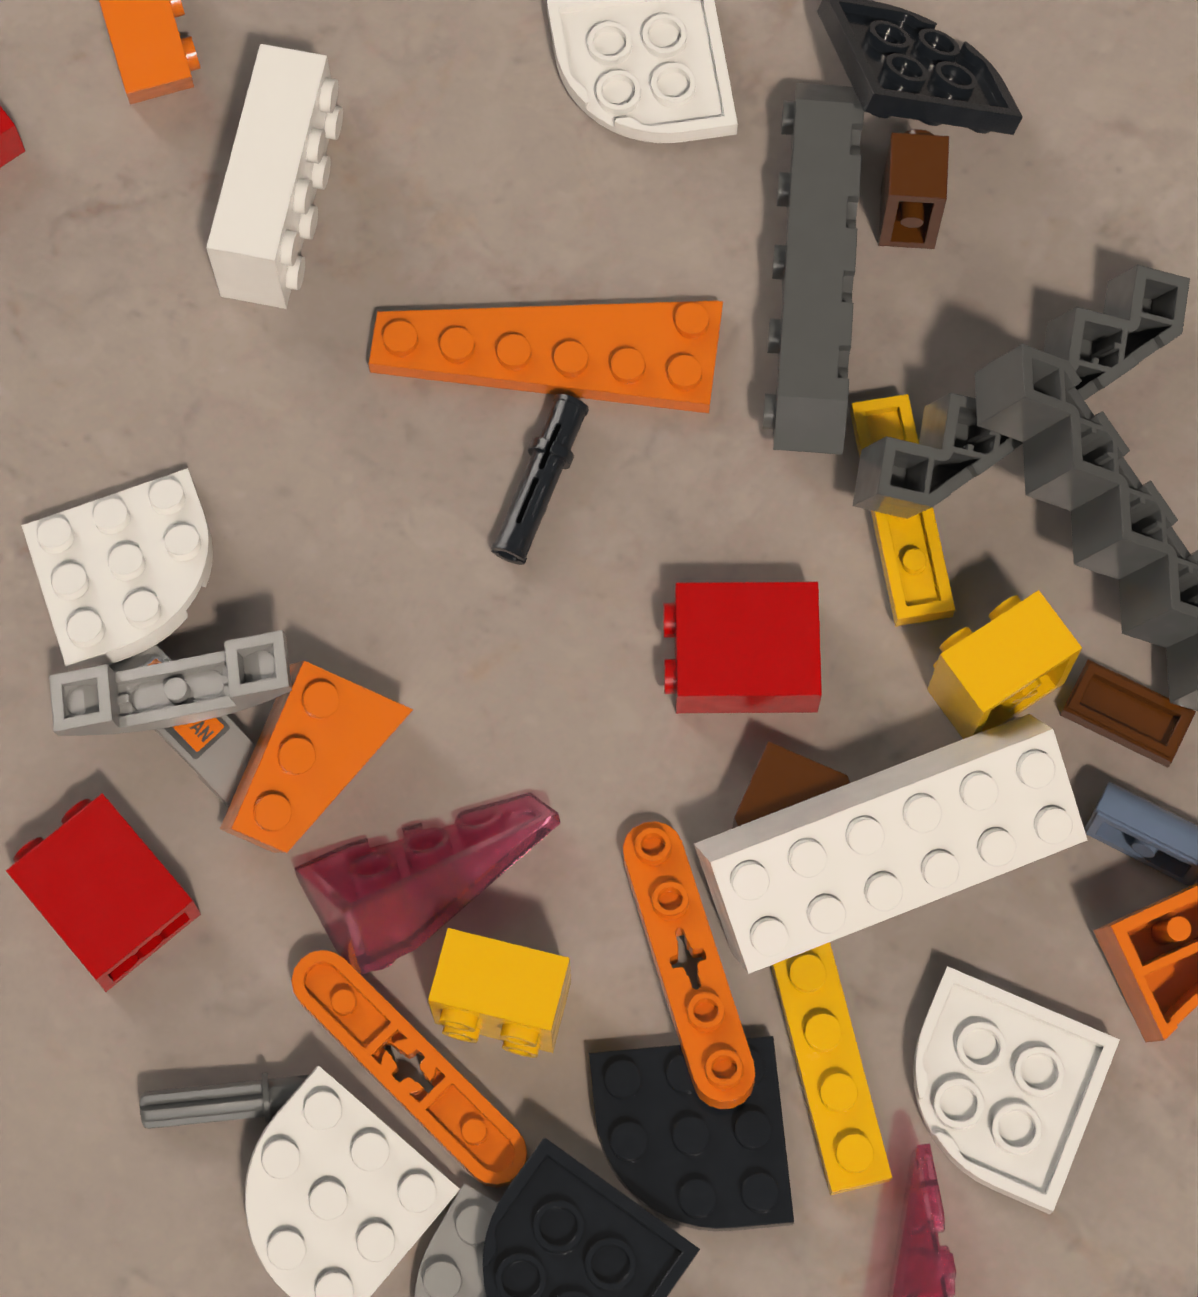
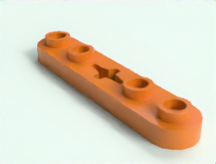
M657 821L644 822L634 827L626 835L623 844L626 874L693 1087L699 1098L707 1105L718 1109H731L744 1103L752 1093L755 1083L754 1061L682 840L678 833L667 824ZM684 935L686 948L689 950L692 958L703 957L704 959L697 963V983L699 989L692 987L689 975L686 974L683 967L673 968L671 966L678 962V941L676 938L678 936Z
M319 950L310 952L301 958L294 968L291 981L293 992L302 1007L474 1179L489 1187L499 1188L510 1185L528 1159L525 1140L519 1131L343 957L332 951ZM386 1046H393L400 1054L409 1059L417 1054L421 1055L424 1059L419 1065L425 1079L434 1088L428 1093L418 1082H415L410 1077L403 1079L401 1082L397 1081L394 1077L399 1069L393 1057L385 1051Z

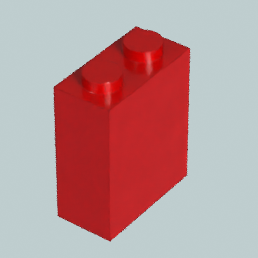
M818 582L675 583L674 602L663 603V637L675 638V659H664V694H676V714L818 713L822 697Z
M101 793L93 801L84 799L71 807L61 820L63 825L47 838L37 837L25 844L15 854L13 858L15 863L5 871L104 991L107 992L200 916L201 913L190 896L105 795Z

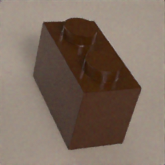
M921 129L909 130L904 133H891L881 183L878 246L935 249L947 200L949 136L934 135L929 131Z

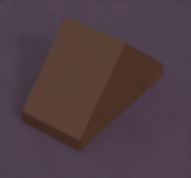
M768 741L734 816L732 829L849 784V778L844 773Z

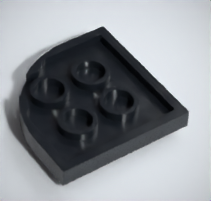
M870 0L821 1L817 10L818 15L864 112L884 119L893 116L919 120L930 126L945 124L969 128L974 132L982 134L997 132L1014 135L1023 116L1000 74L968 42L965 41L960 49L958 43L944 32L935 30L936 22L893 5Z
M773 1036L746 1038L754 1061L755 1083L752 1093L746 1101L731 1109L711 1107L699 1098L693 1087L680 1045L589 1053L595 1121L602 1151L609 1166L624 1188H627L640 1202L656 1212L660 1217L684 1227L714 1232L790 1226L794 1224Z
M544 1137L506 1189L491 1217L483 1249L484 1288L486 1297H668L699 1253L700 1248Z

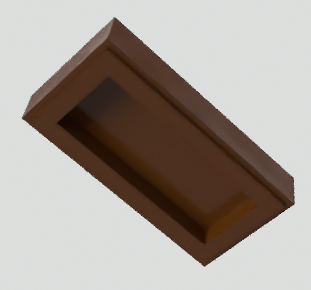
M1088 659L1060 716L1168 768L1196 711L1170 703L1169 698Z

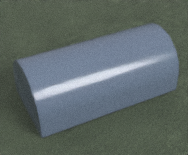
M1109 781L1084 828L1086 835L1187 886L1193 885L1198 879V826Z

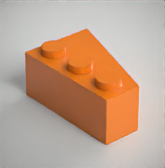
M99 0L130 105L194 88L190 71L201 68L192 37L180 38L175 18L185 15L181 0Z
M303 660L291 664L292 691L275 699L220 826V830L273 853H288L413 709Z
M1198 882L1093 930L1145 1043L1166 1040L1178 1028L1177 1025L1198 1006Z

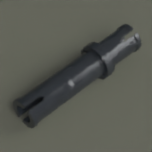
M555 395L554 403L540 436L532 438L528 448L531 458L518 489L513 496L512 503L497 539L492 544L491 552L510 563L518 565L526 563L527 554L541 520L546 513L562 470L569 469L574 459L571 449L584 417L588 414L589 407L583 401L570 395Z

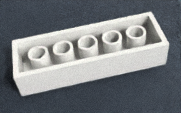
M1027 714L694 843L731 953L746 972L750 974L1088 841L1054 730L1034 716Z

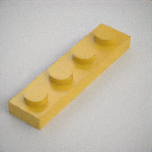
M908 394L851 403L850 416L859 458L863 448L886 436L919 444ZM933 507L908 519L871 511L895 627L953 617L955 605Z
M830 942L771 965L830 1196L891 1181V1170Z

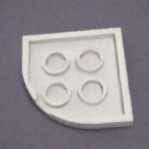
M547 0V13L555 60L561 80L575 103L598 124L624 137L651 143H679L737 135L738 122L715 0Z
M188 468L21 525L68 672L105 664L110 665L135 656L157 645L171 635L188 618L186 610L196 598L201 586L206 587L210 578L213 561L212 537Z
M947 966L921 1027L914 1054V1090L922 1119L939 1149L963 1173L994 1191L1051 1214L1055 1209L1120 1039Z
M317 1066L275 1114L255 1146L245 1181L247 1228L250 1240L264 1269L289 1297H371L460 1189L325 1070Z

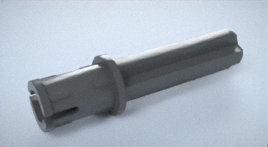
M262 1073V1080L145 1091L141 1094L139 1101L141 1122L148 1129L265 1117V1122L269 1123L272 1120V1116H275L309 1075L269 1079L268 1073Z

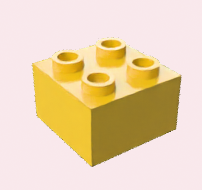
M1039 590L1023 601L1018 595L1008 598L989 614L988 617L991 620L989 623L975 632H972L969 627H965L951 635L939 647L942 653L933 665L934 672L927 691L963 739L1004 724L1062 686L1082 650L1081 645Z
M447 928L428 998L434 1023L443 1026L442 1034L460 1041L477 1043L479 1035L502 1040V1049L520 1056L537 1058L539 1050L553 1053L571 985L570 958Z

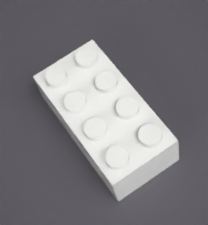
M260 44L206 247L221 297L287 309L291 289L300 290L305 273V257L300 256L304 239H313L318 220V207L313 206L317 189L325 190L327 186L331 159L330 156H326L329 139L337 140L339 138L343 121V108L336 106L338 80L331 78L327 55Z

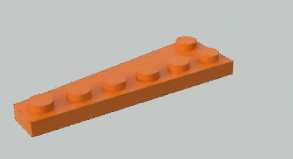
M723 301L377 311L368 364L370 373L551 395L566 394L576 398L709 414Z

